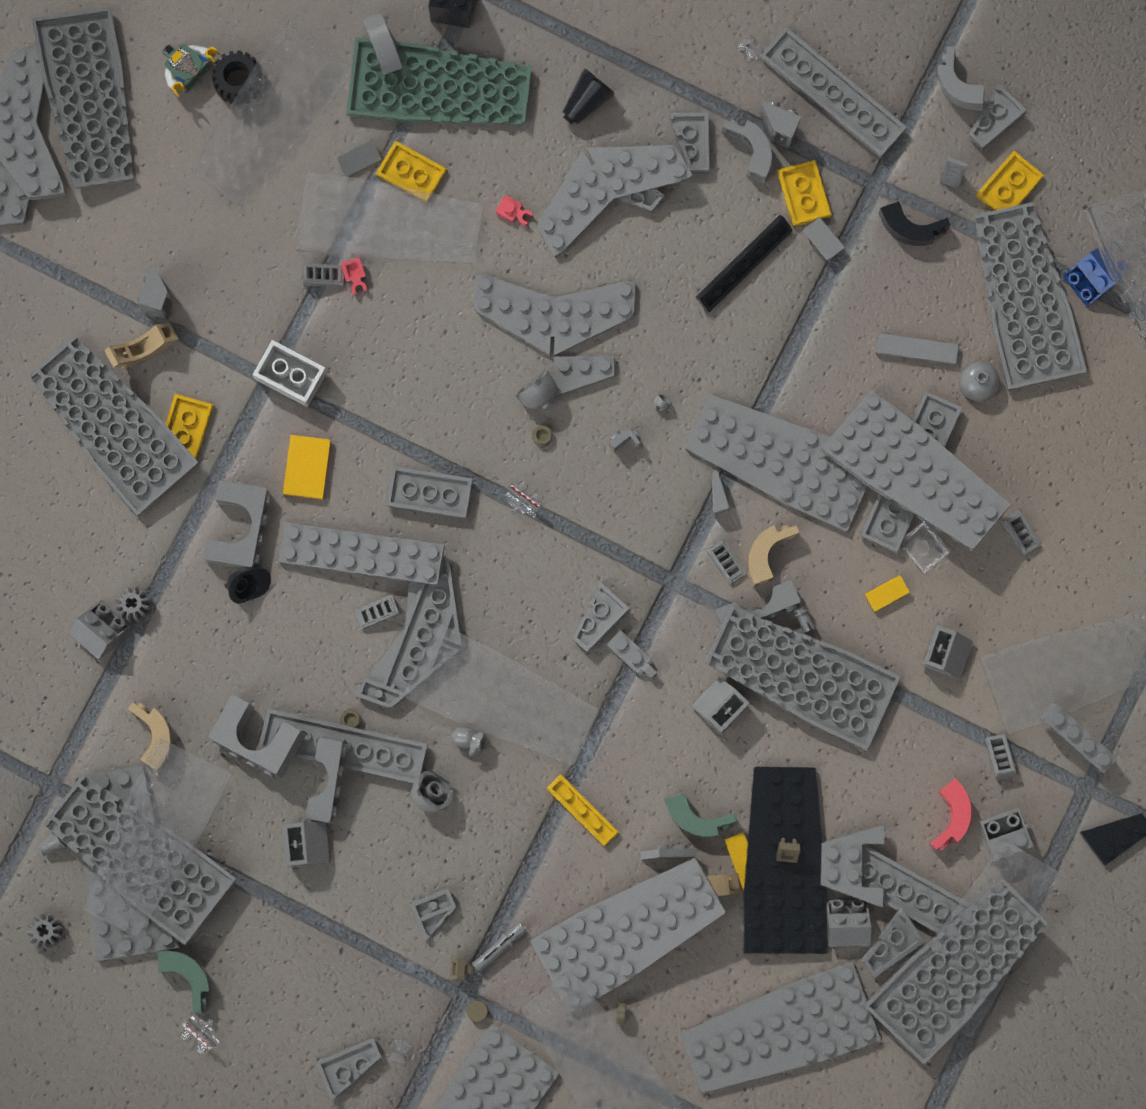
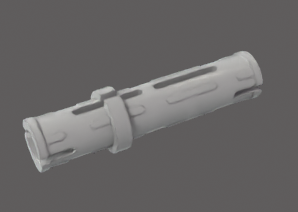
M518 922L506 934L503 933L501 935L502 938L477 960L472 962V964L481 973L509 947L512 948L514 946L513 943L527 933V931Z

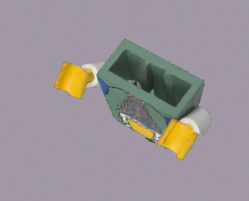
M170 44L167 45L162 51L168 58L164 63L167 85L177 97H180L178 93L182 90L187 93L212 67L210 60L214 63L216 60L213 57L217 54L220 55V52L215 47L206 48L183 44L176 50Z

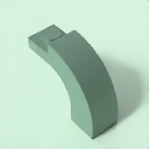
M685 793L665 799L667 810L674 823L690 835L701 838L718 837L717 828L720 827L721 831L733 827L732 824L736 823L734 814L712 820L697 817L691 811Z
M158 951V972H177L185 976L192 987L193 1013H204L203 1009L207 1008V997L203 996V992H211L210 980L204 968L195 959L186 954L174 951Z

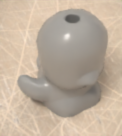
M458 727L452 734V740L457 747L470 748L469 755L473 756L476 752L481 753L484 751L487 736L482 731L475 733L474 730L467 727Z

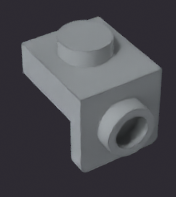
M629 428L622 433L618 431L610 437L609 447L613 452L629 440L637 449L641 447L640 436L635 430L631 431Z

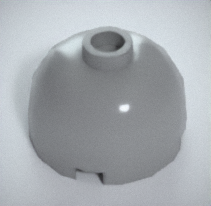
M982 361L973 362L966 366L959 378V388L964 397L977 403L986 402L991 399L997 392L1000 383L999 374L996 369L989 363Z
M548 371L542 372L528 382V385L525 387L526 390L522 387L515 396L524 406L530 409H537L539 407L545 409L553 403L552 398L556 393V384Z
M436 770L425 771L419 775L414 781L411 790L412 800L415 805L425 812H437L444 809L451 803L454 793L453 789L450 790L448 785L450 783L449 779L443 773Z

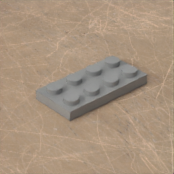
M392 466L386 507L466 519L473 479Z

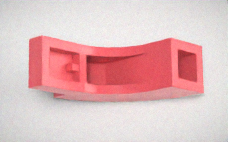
M956 778L938 792L950 808L951 820L947 829L929 844L934 851L938 848L943 850L949 845V838L954 843H957L964 836L970 824L971 803L966 790Z

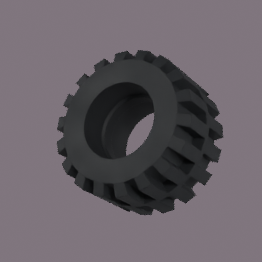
M237 50V53L234 54L233 51H229L230 55L227 56L224 53L221 55L222 59H217L215 61L216 66L212 68L213 73L211 76L216 92L221 96L222 100L225 102L228 100L229 104L234 105V102H237L238 105H242L244 101L248 104L250 103L249 99L255 100L257 98L256 93L260 94L262 91L263 74L260 65L247 52L242 54V51ZM235 70H243L249 74L247 81L239 86H232L226 80L228 75Z

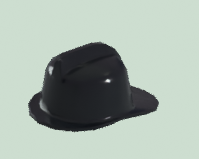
M260 567L247 571H236L231 574L224 586L229 592L230 599L234 603L241 604L265 594L270 587L271 576L266 569Z

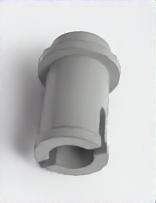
M805 606L794 611V617H797L803 633L816 628L807 612L809 609H806Z

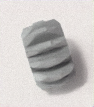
M127 587V594L125 595L121 591L119 594L123 598H116L115 601L120 605L115 608L117 611H121L119 614L121 618L126 616V620L131 621L132 617H134L135 621H139L138 615L140 614L142 617H145L146 614L143 610H150L148 605H144L149 603L150 599L144 598L146 592L142 591L139 593L138 587L134 588L133 593L131 588ZM131 600L137 605L135 608L129 604Z
M41 913L39 915L40 921L38 918L33 917L32 920L35 924L27 925V927L32 928V931H28L26 934L27 936L33 935L30 943L37 941V948H40L43 944L48 949L50 946L49 941L51 944L56 945L57 942L54 937H62V935L56 934V931L62 930V926L55 927L59 919L56 918L52 921V914H48L45 918V915ZM46 925V929L49 930L48 934H44L43 937V933L40 931L41 927L45 928Z

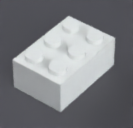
M272 340L255 369L253 377L256 381L309 407L327 371L325 367Z

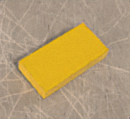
M901 575L869 591L864 596L873 612H876L909 594L910 591Z

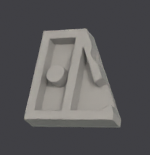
M657 845V849L641 851L640 857L641 860L696 857V850L688 849L687 845H675V849H669V845Z
M449 888L410 903L425 941L430 938L432 933L456 908Z

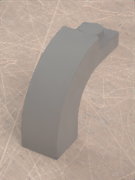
M381 13L371 15L362 20L364 30L370 39L383 74L401 69L402 65Z
M947 46V52L943 53L942 65H938V79L942 92L953 104L960 108L983 111L984 85L966 84L957 78L954 72L955 47Z
M725 120L722 133L743 141L752 152V161L746 176L765 183L772 161V150L767 136L757 125L748 120L744 127L735 120Z

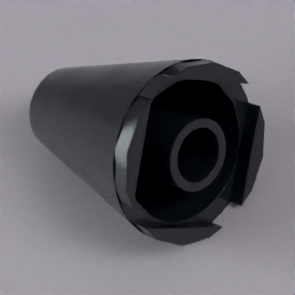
M585 68L581 72L562 111L565 114L563 118L571 125L574 122L579 124L612 98L615 93Z

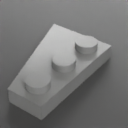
M614 356L554 357V381L556 384L554 398L561 396V394L579 390V388L614 378Z

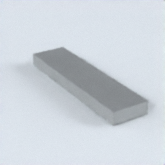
M879 333L876 354L956 365L959 345Z

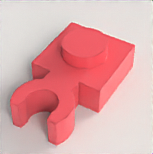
M506 195L495 211V214L512 223L515 218L518 219L519 223L526 227L528 222L524 221L523 217L526 215L531 218L533 217L531 211L521 210L522 204Z
M360 257L340 263L346 283L353 282L352 293L356 295L355 288L358 285L362 286L363 291L366 292L367 287L360 279L366 277Z

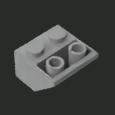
M764 101L760 118L770 141L790 149L798 130L801 116H798V113L788 109L786 111L780 108L774 102L767 103Z
M151 266L150 270L145 272L143 278L145 284L143 290L140 289L138 292L137 301H139L138 304L143 313L167 320L173 301L156 268Z
M100 600L76 619L68 634L99 660L112 650L131 626Z
M937 625L933 630L921 667L961 680L973 641L956 631Z
M719 677L691 707L721 735L750 703L735 688Z
M1019 808L980 821L984 844L991 862L1033 847Z
M302 822L283 825L286 863L288 867L330 863L326 822Z
M859 899L827 900V937L829 947L870 946L871 923L868 902Z

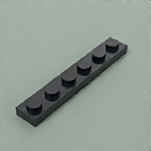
M779 215L696 296V299L705 311L710 312L793 231L783 216Z

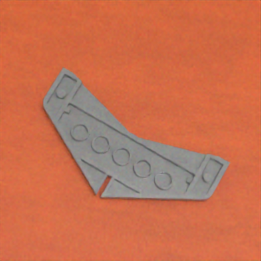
M36 47L12 52L0 77V162L27 198L31 200L65 196L63 182L37 125L44 82Z
M673 145L586 148L595 163L594 165H591L582 150L538 223L539 231L554 257L564 253L585 228L615 199L670 184L682 183L692 178L693 175L678 149Z
M475 275V311L549 357L551 338L554 339L555 357L631 320L634 315L635 282L624 281L554 298L487 275Z
M443 555L438 586L409 582L404 630L361 684L356 697L385 708H393L460 652L459 649L443 644V641H447L462 647L450 562L446 556Z

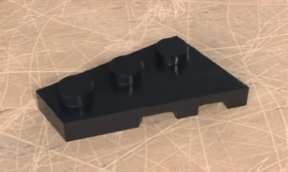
M1140 813L1079 833L1102 865L1105 866L1146 836V818Z

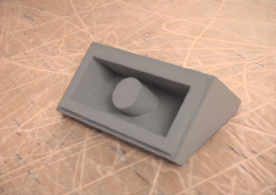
M372 140L337 156V161L346 178L382 160Z
M820 217L802 230L828 261H831L846 248Z

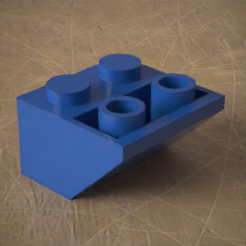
M1101 247L1088 253L1063 275L1087 307L1125 279Z

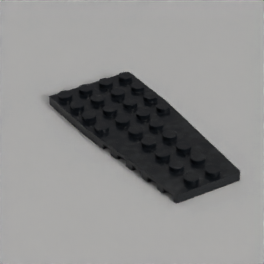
M754 767L743 890V953L827 954L826 887L820 885L822 835L816 769L814 767ZM782 838H785V843H792V840L796 839L797 844H800L797 863L776 861L779 842H781Z

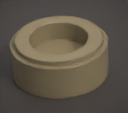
M544 425L537 426L532 433L534 443L538 446H547L552 441L551 429Z
M347 709L341 714L340 722L344 726L358 728L361 723V717L356 710Z
M473 1001L468 1005L467 1016L470 1020L480 1022L486 1018L488 1010L483 1002Z
M618 1003L616 1024L625 1023L626 1003Z

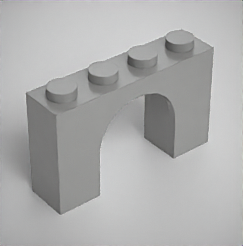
M219 480L215 498L216 502L245 509L251 516L252 526L249 534L243 540L236 543L207 540L204 560L207 563L249 570L253 569L255 565H259L260 561L258 547L263 544L264 534L261 531L262 526H266L268 514H265L266 506H270L271 494H269L267 488Z
M231 695L208 736L209 739L214 741L212 745L222 751L224 748L229 749V754L239 760L241 757L247 759L246 763L256 769L258 766L264 768V773L273 778L275 775L282 778L306 734L283 722L273 741L266 748L258 751L248 750L243 743L242 733L255 707Z

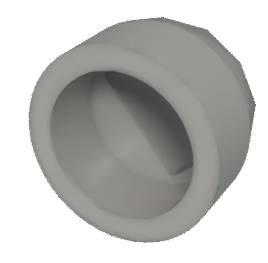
M658 393L653 401L654 408L656 406L660 407L658 411L666 410L671 404V401Z

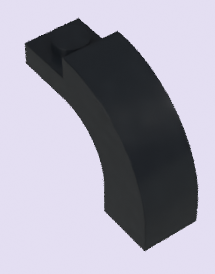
M899 201L881 207L879 210V216L886 230L895 239L912 246L933 244L934 235L939 237L946 234L951 225L948 218L928 225L914 224L904 215Z

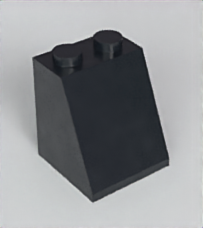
M429 0L430 21L470 28L475 0Z

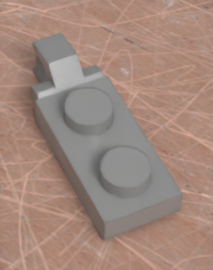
M621 630L606 644L635 673L641 675L644 672L650 679L657 674L650 666L653 663L650 657Z

